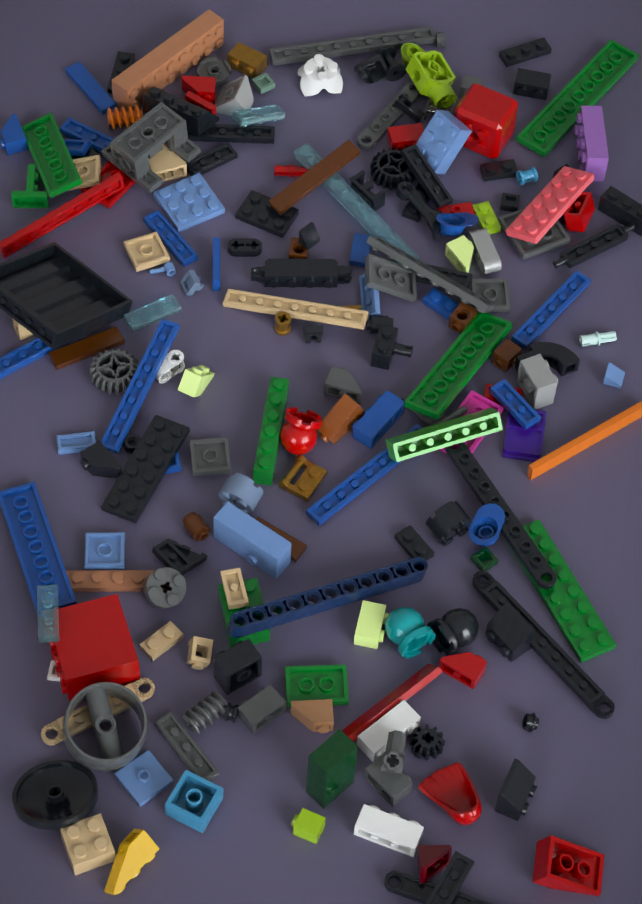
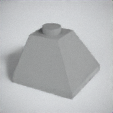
M244 75L222 86L214 103L217 113L238 118L242 115H247L251 111L254 98L248 76Z

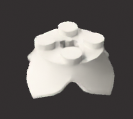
M316 54L314 58L308 60L298 69L297 73L301 76L300 88L305 97L316 95L322 89L332 94L342 92L343 80L340 75V68L331 59L321 54Z

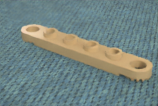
M145 677L125 685V687L139 697L141 702L151 698L155 692L154 683ZM142 684H147L150 687V691L142 693L138 688ZM108 696L113 716L131 708L126 702ZM87 705L73 711L68 720V729L71 737L93 727ZM64 716L42 728L41 738L45 744L53 746L64 741L62 732ZM55 730L58 735L54 739H49L46 737V732Z

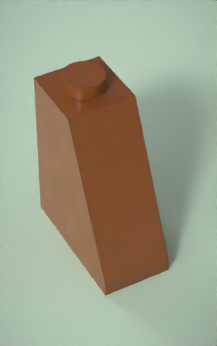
M344 394L323 419L321 428L317 429L320 433L318 436L326 443L330 441L335 444L352 430L354 422L357 419L360 420L365 411L358 403Z

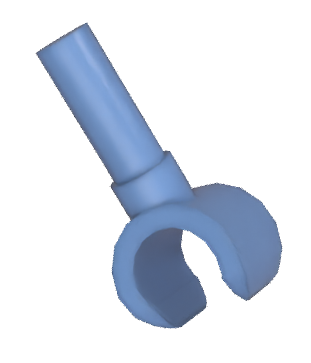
M171 262L164 264V267L150 270V274L166 272L168 276L176 274L175 267Z

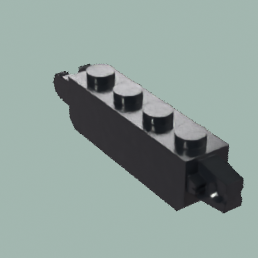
M267 259L265 266L251 268V281L265 282V287L332 288L337 287V284L349 283L352 280V270L349 266H338V262L334 259Z

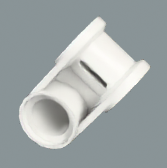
M172 350L167 353L155 377L159 383H165L184 371L183 352Z

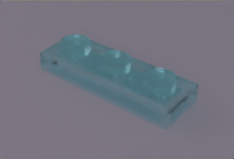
M277 104L233 111L232 118L240 126H248L284 119L285 112Z
M171 294L124 314V320L131 331L134 332L181 312L182 308L175 296Z
M58 584L37 586L39 643L60 641Z

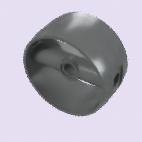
M112 682L95 683L78 692L68 704L62 728L64 743L71 756L88 769L99 772L114 771L129 764L140 753L147 736L148 718L139 697L127 687ZM108 696L118 698L131 706L141 723L142 736L137 745L126 754L122 750ZM86 701L102 759L84 753L77 747L69 733L68 720L77 706ZM102 723H107L111 729L103 731L99 726Z

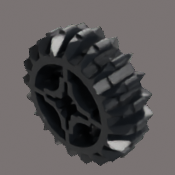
M389 148L388 151L383 149L382 153L377 152L370 164V174L373 176V181H377V185H382L383 189L389 187L390 190L392 188L397 190L399 183L404 181L411 183L415 180V175L400 155L401 151H398V148L395 150Z

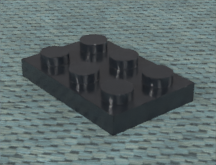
M251 190L235 213V219L283 238L298 216L299 209L291 207L280 215L269 205V200L272 198Z

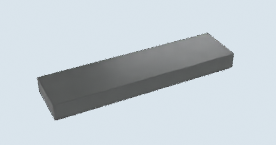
M172 711L154 722L155 727L190 772L208 781H212L219 776L217 768Z

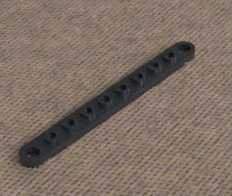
M464 442L458 443L457 445L460 446L458 449H452L450 446L445 447L446 453L450 456L452 462L482 505L489 503L497 504L504 510L505 521L501 533L531 577L534 578L537 585L541 589L544 588V590L554 587L557 579L555 572ZM548 575L551 581L544 582L541 577Z
M484 570L477 571L473 576V587L497 612L506 602H509L534 629L530 647L597 717L601 719L610 718L614 713L615 705L605 695V692L489 572ZM485 578L488 582L482 585L478 583L477 579ZM605 704L609 707L610 710L608 712H602V710L600 711L599 705Z

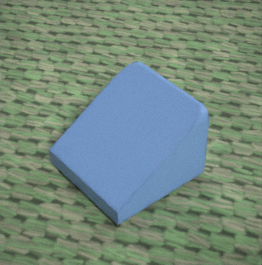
M608 363L603 384L621 388L625 372L612 363Z

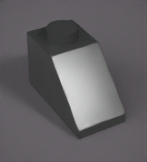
M331 367L325 381L324 394L339 399L346 394L360 405L362 391L351 372L343 368Z

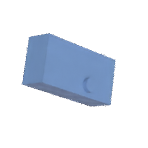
M227 502L213 517L214 539L246 559L250 565L257 566L277 579L291 563V542L230 502Z

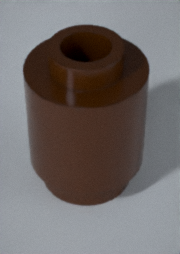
M190 512L183 518L185 529L195 541H203L209 536L210 528L199 514Z

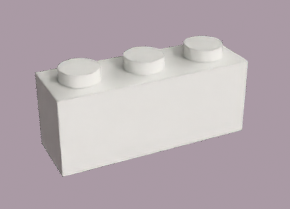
M403 700L358 735L357 746L374 762L386 751L389 732L397 730L402 731L406 736L411 735L413 731H417L421 717Z
M364 804L355 824L354 835L414 858L423 835L424 827L416 821L402 819L395 813L381 811L377 806Z

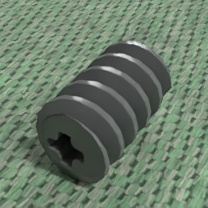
M214 690L211 692V696L207 695L204 700L198 702V705H194L191 710H187L185 715H182V718L188 728L199 735L200 730L198 727H201L203 730L207 729L205 722L212 725L211 717L219 720L218 712L225 715L224 708H227L228 705L221 694Z

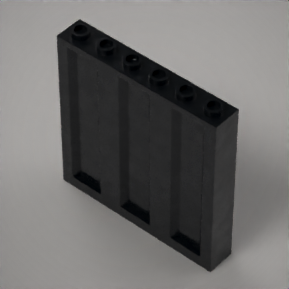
M55 242L0 264V309L51 349L58 348L129 315L133 302L131 299Z

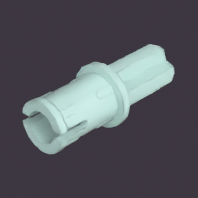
M596 331L593 334L579 336L581 347L589 345L600 346L601 343L617 340L615 331L605 333Z

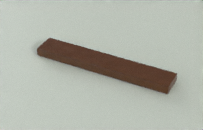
M347 140L270 199L269 205L282 215L360 155V150L350 140Z

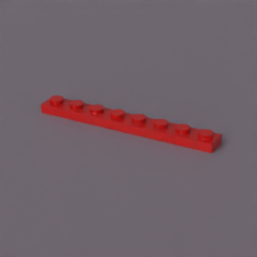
M118 172L108 177L103 182L94 185L91 189L79 194L76 198L64 203L59 208L50 211L42 218L33 221L30 225L18 230L8 238H4L0 242V253L5 259L125 188L122 175Z

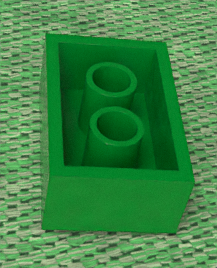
M257 578L243 580L249 606L236 609H228L223 584L218 585V599L230 648L238 641H244L248 638L252 644L270 641V629L241 638H234L227 631L233 613L264 604Z

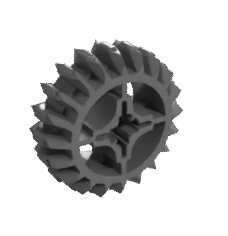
M120 347L118 350L111 348L110 351L104 349L103 354L98 352L97 357H93L89 371L91 381L97 389L101 388L103 393L105 391H108L110 395L112 392H116L118 395L119 391L125 393L139 364L137 358H134L133 353L128 354L127 349L123 352Z

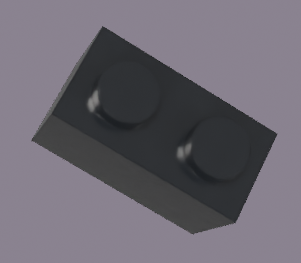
M518 68L513 94L546 100L551 74Z

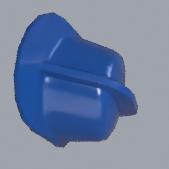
M441 213L436 216V220L440 223V235L453 237L463 233L467 226L477 224L478 217L472 213Z
M491 503L480 507L469 527L468 534L471 541L481 545L483 548L494 544L499 538L505 521L504 510L499 505Z

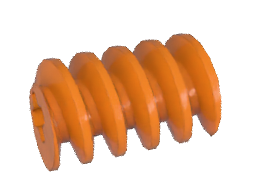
M135 105L134 110L131 106H128L127 111L124 106H121L120 112L117 107H114L113 112L110 108H107L108 126L112 125L113 129H116L117 124L122 129L124 123L129 128L130 123L134 124L143 117L142 107L140 110L138 105Z

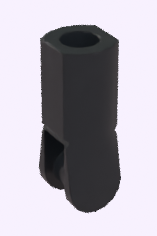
M401 94L399 100L394 102L398 109L406 113L416 123L425 115L404 94Z

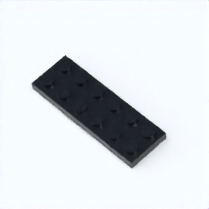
M155 415L101 505L102 511L137 523L188 436L190 428Z

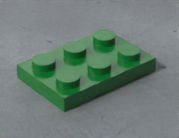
M346 665L285 666L287 707H291V701L332 699L333 705L349 704Z

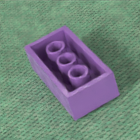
M581 106L580 113H577L578 124L574 126V134L577 135L576 148H579L577 157L578 161H581L579 170L593 173V181H604L609 155L602 106Z

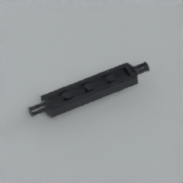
M630 223L624 227L616 224L561 251L560 259L553 261V266L558 268L565 264L572 268L628 239V232L635 230L634 224Z

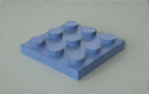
M200 173L153 192L154 199L178 233L225 213V207Z

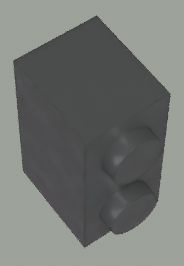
M270 684L266 688L259 689L251 699H245L240 703L238 717L254 734L286 711V701Z
M382 755L365 768L364 778L393 807L411 792L412 780L405 772L397 774L381 771Z

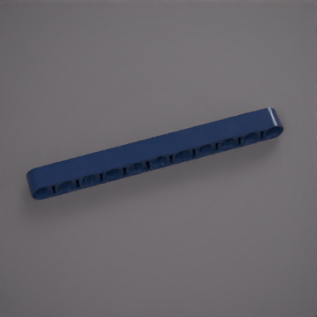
M415 557L235 612L230 618L227 631L230 636L241 638L418 583L424 578L428 569V563L421 557Z

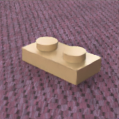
M235 568L220 571L228 609L249 606L241 569Z
M169 621L139 644V646L154 661L182 640L184 634Z

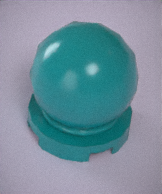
M396 608L386 619V634L395 645H399L398 652L402 657L405 656L406 659L422 653L420 650L427 643L430 646L435 640L436 634L429 626H425L421 614L413 608Z

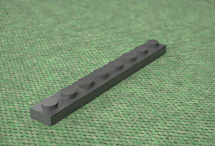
M379 236L368 237L366 243L370 244L373 250L385 253L388 259L399 261L402 267L406 269L411 268L416 271L415 274L417 276L430 279L431 284L438 287L442 286L445 288V292L450 295L459 296L462 302L466 304L471 303L481 313L493 311L495 304Z

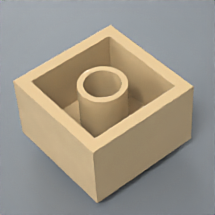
M101 813L80 820L71 826L60 828L61 838L74 875L114 862L115 850Z

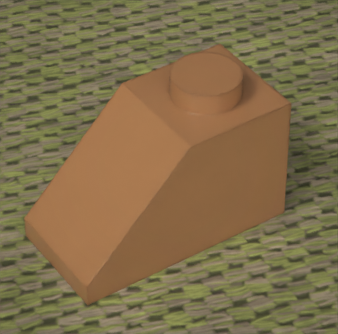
M332 699L291 701V715L312 732L327 733L333 731Z

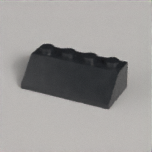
M153 87L143 94V110L145 113H148L162 102L185 119L187 132L196 136H200L219 121V117L159 88Z

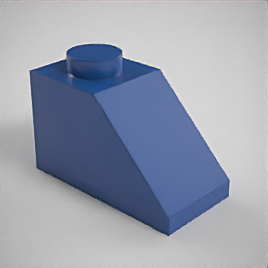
M12 114L1 130L0 146L1 149H5L7 155L27 150L26 137L16 114Z

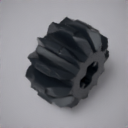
M427 724L425 729H423L419 725L417 731L412 732L409 744L412 746V753H417L418 759L422 756H425L426 761L429 760V756L436 759L437 754L443 752L445 740L442 739L443 733L437 732L436 726L433 729H429Z

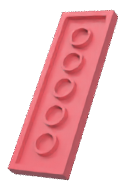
M564 166L506 229L507 236L537 244L592 183L594 174Z

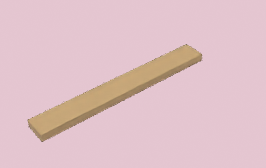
M234 289L227 290L223 301V306L271 315L287 312L291 318L363 330L369 315L368 311Z

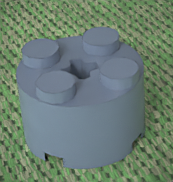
M231 473L218 492V496L222 501V507L227 502H230L250 515L264 492L260 486L256 488L253 485L255 481L240 473H235L233 476Z

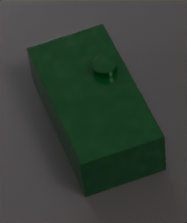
M340 729L308 756L306 793L323 809L354 783L358 746Z

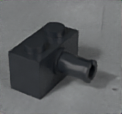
M380 324L372 351V367L389 370L394 354L411 358L413 346L397 343L398 328Z

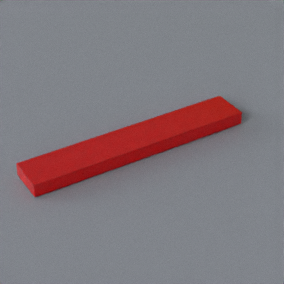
M428 663L345 727L342 732L354 742L358 735L403 700L407 701L442 673L441 668Z

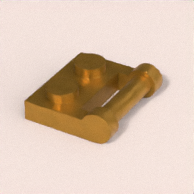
M298 455L289 472L278 482V486L308 502L326 477L327 470L308 461L304 456ZM301 467L304 468L305 471L295 485L290 484Z

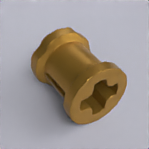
M287 312L277 313L275 316V332L280 336L288 335L291 332V316Z

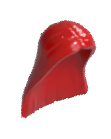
M460 762L435 771L418 786L421 792L443 808L456 823L470 825L479 819L482 812L481 801L468 773Z

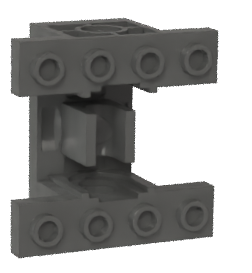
M160 102L112 140L108 146L101 150V154L147 192L151 193L163 184L162 178L150 170L149 159L163 150L162 144H168L171 152L174 151L188 163L201 153V149L188 139L186 120Z

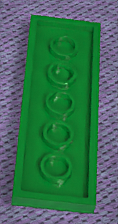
M52 112L21 126L27 145L50 198L83 184Z

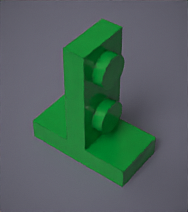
M28 164L26 191L11 192L13 208H48V192L38 191V185H36V182H39L40 175L39 171H36L35 164Z

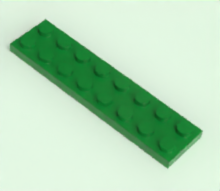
M479 312L404 401L405 407L438 420L512 329V322L486 312Z
M538 519L523 525L525 531L555 572L557 579L554 587L548 590L541 589L514 551L513 553L579 662L582 663L615 649V641L541 521ZM548 575L541 577L544 582L551 581Z

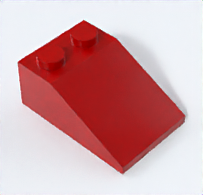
M548 836L537 841L532 882L550 889L600 896L604 854L554 836Z

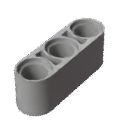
M482 228L469 231L467 233L468 241L470 240L474 245L473 254L482 274L501 271V260L488 230Z

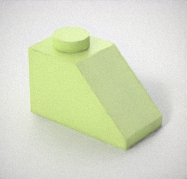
M464 235L446 243L445 256L457 271L469 273L474 245Z

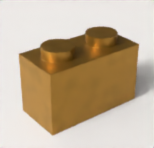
M238 42L227 54V62L232 69L248 77L255 78L261 75L267 68V55Z

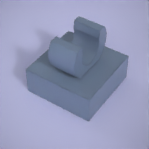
M188 270L180 281L185 294L188 296H192L195 291H201L204 287V284L200 283L201 277L197 276L195 270Z

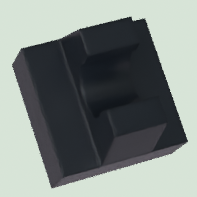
M323 325L303 327L306 343H310L311 336H315L317 343H321Z

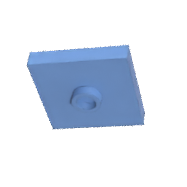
M125 532L85 533V570H125Z
M149 750L114 773L115 778L139 807L174 783L171 776Z

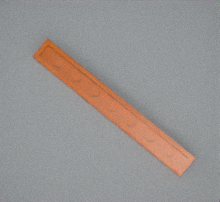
M642 401L529 464L527 477L530 480L538 477L641 418Z

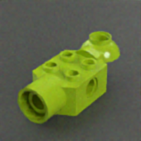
M414 43L403 44L401 46L402 61L407 66L406 71L419 93L430 97L437 110H445L451 107L457 100V95L451 87L456 77L442 53L435 50L425 52Z

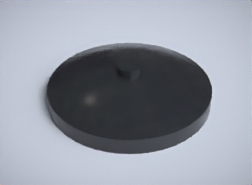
M54 760L39 764L24 773L15 784L12 801L17 816L24 823L39 829L53 830L71 826L85 818L96 805L99 791L94 774L86 766L70 760Z

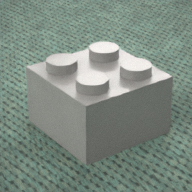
M541 354L521 360L516 383L522 389V393L530 406L536 410L553 404L558 378L551 372L547 360H544Z

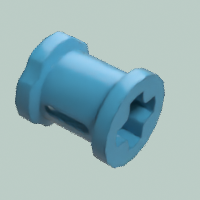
M530 167V169L525 171H516L518 184L522 186L527 182H537L538 172L536 168Z

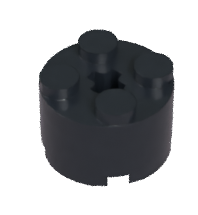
M456 500L455 502L450 501L435 511L436 516L433 519L429 517L426 521V526L443 546L449 545L456 535L461 537L469 530L467 526L472 522L471 518Z

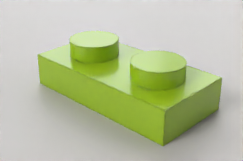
M489 201L472 205L481 229L486 228L489 234L501 232V225Z

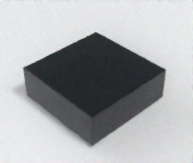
M502 193L500 210L518 211L520 195Z

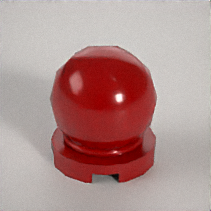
M289 407L284 417L287 422L284 423L280 431V441L288 453L305 455L314 448L317 442L316 430L322 426V416L308 409L305 413L297 411L298 407Z

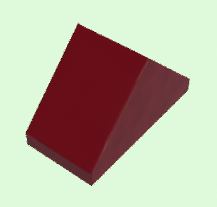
M418 845L417 863L420 883H426L447 867L451 860L452 847L450 845Z

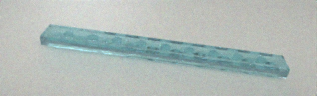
M308 142L294 150V156L308 170L323 160ZM337 172L322 183L372 236L377 235L416 259L421 260Z

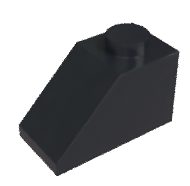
M101 441L80 452V464L84 470H88L93 476L118 479L122 472V466Z

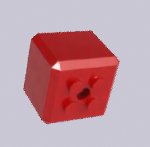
M477 83L471 84L454 112V116L472 130L463 147L491 159L498 158L514 134L518 110L517 101Z

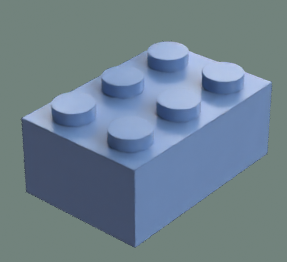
M437 110L416 145L436 174H445L472 130L449 111Z

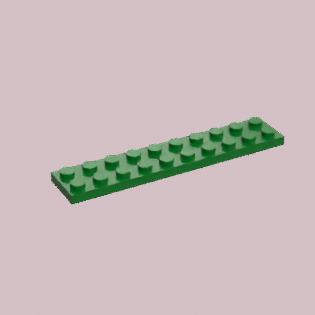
M611 39L517 135L516 141L545 157L577 124V113H580L581 106H594L638 60L639 54Z

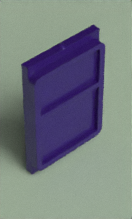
M535 410L541 416L540 421L526 430L508 412L502 457L535 462L541 458L546 411Z

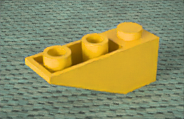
M134 828L120 843L104 890L105 893L112 895L121 893L126 887L125 884L130 879L135 878L140 873L143 865L155 857L159 847L145 830Z

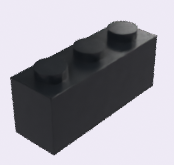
M610 186L601 195L598 210L623 226L633 223L635 230L632 231L642 236V204Z

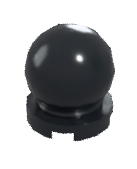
M463 608L449 610L441 619H433L427 624L436 634L435 640L432 643L439 653L445 652L446 656L454 655L457 653L458 648L473 643L479 630L476 616L471 611Z

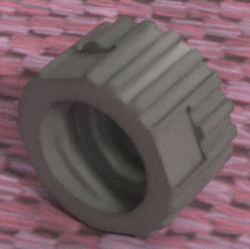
M444 32L436 33L437 47L446 46Z

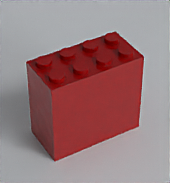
M118 594L46 612L47 620L44 621L47 642L51 647L50 651L52 659L56 664L55 669L57 676L60 678L62 693L67 694L69 701L82 689L95 683L112 682L125 686L140 679L139 660Z

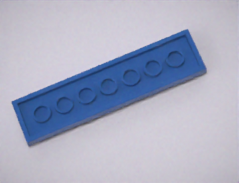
M35 481L0 491V505L37 616L42 617L48 611L77 604Z

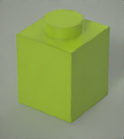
M302 808L300 814L296 813L291 825L294 826L293 835L317 844L325 828L326 818Z

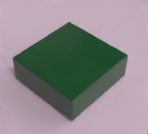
M487 547L473 554L470 558L479 570H484L485 572L497 565L499 561Z

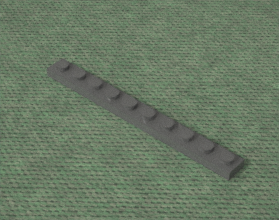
M430 26L269 49V55L272 65L275 66L308 61L314 58L316 54L332 58L380 51L388 46L395 49L401 48L405 43H414L416 45L436 43V36L433 27Z

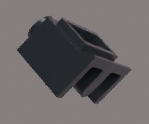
M362 170L349 178L351 180L350 192L369 210L374 212L385 205L386 191L383 189L374 194L371 191L374 187V182L369 180L364 183L365 171Z

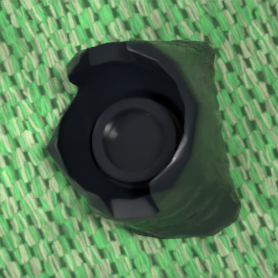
M378 54L361 61L354 67V71L364 82L372 84L386 76L387 65L383 55Z

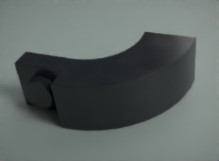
M538 342L530 344L528 352H523L517 356L515 368L518 372L521 360L541 354L543 359L547 360L549 366L554 368L562 377L578 371L580 359L575 353L562 345L551 342Z

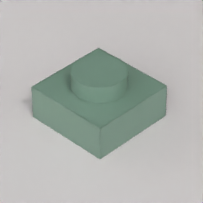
M267 73L252 79V85L260 94L275 88V82Z

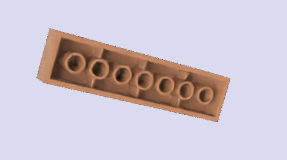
M210 9L113 78L112 95L117 107L121 109V106H124L127 111L128 106H131L134 110L135 105L140 106L143 103V94L153 87L162 90L165 86L174 82L180 75L185 74L188 69L197 65L203 58L209 56L214 50L220 48L224 44V19Z

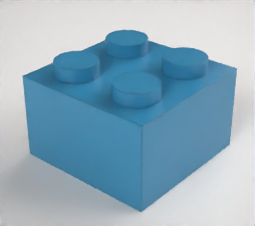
M185 770L165 803V815L203 833L223 800V788Z

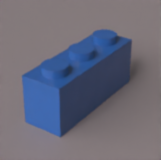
M388 390L383 395H379L375 404L366 409L363 417L354 422L352 426L353 438L371 449L404 413V400Z

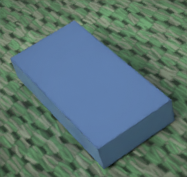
M95 431L56 435L59 455L80 453L96 443Z

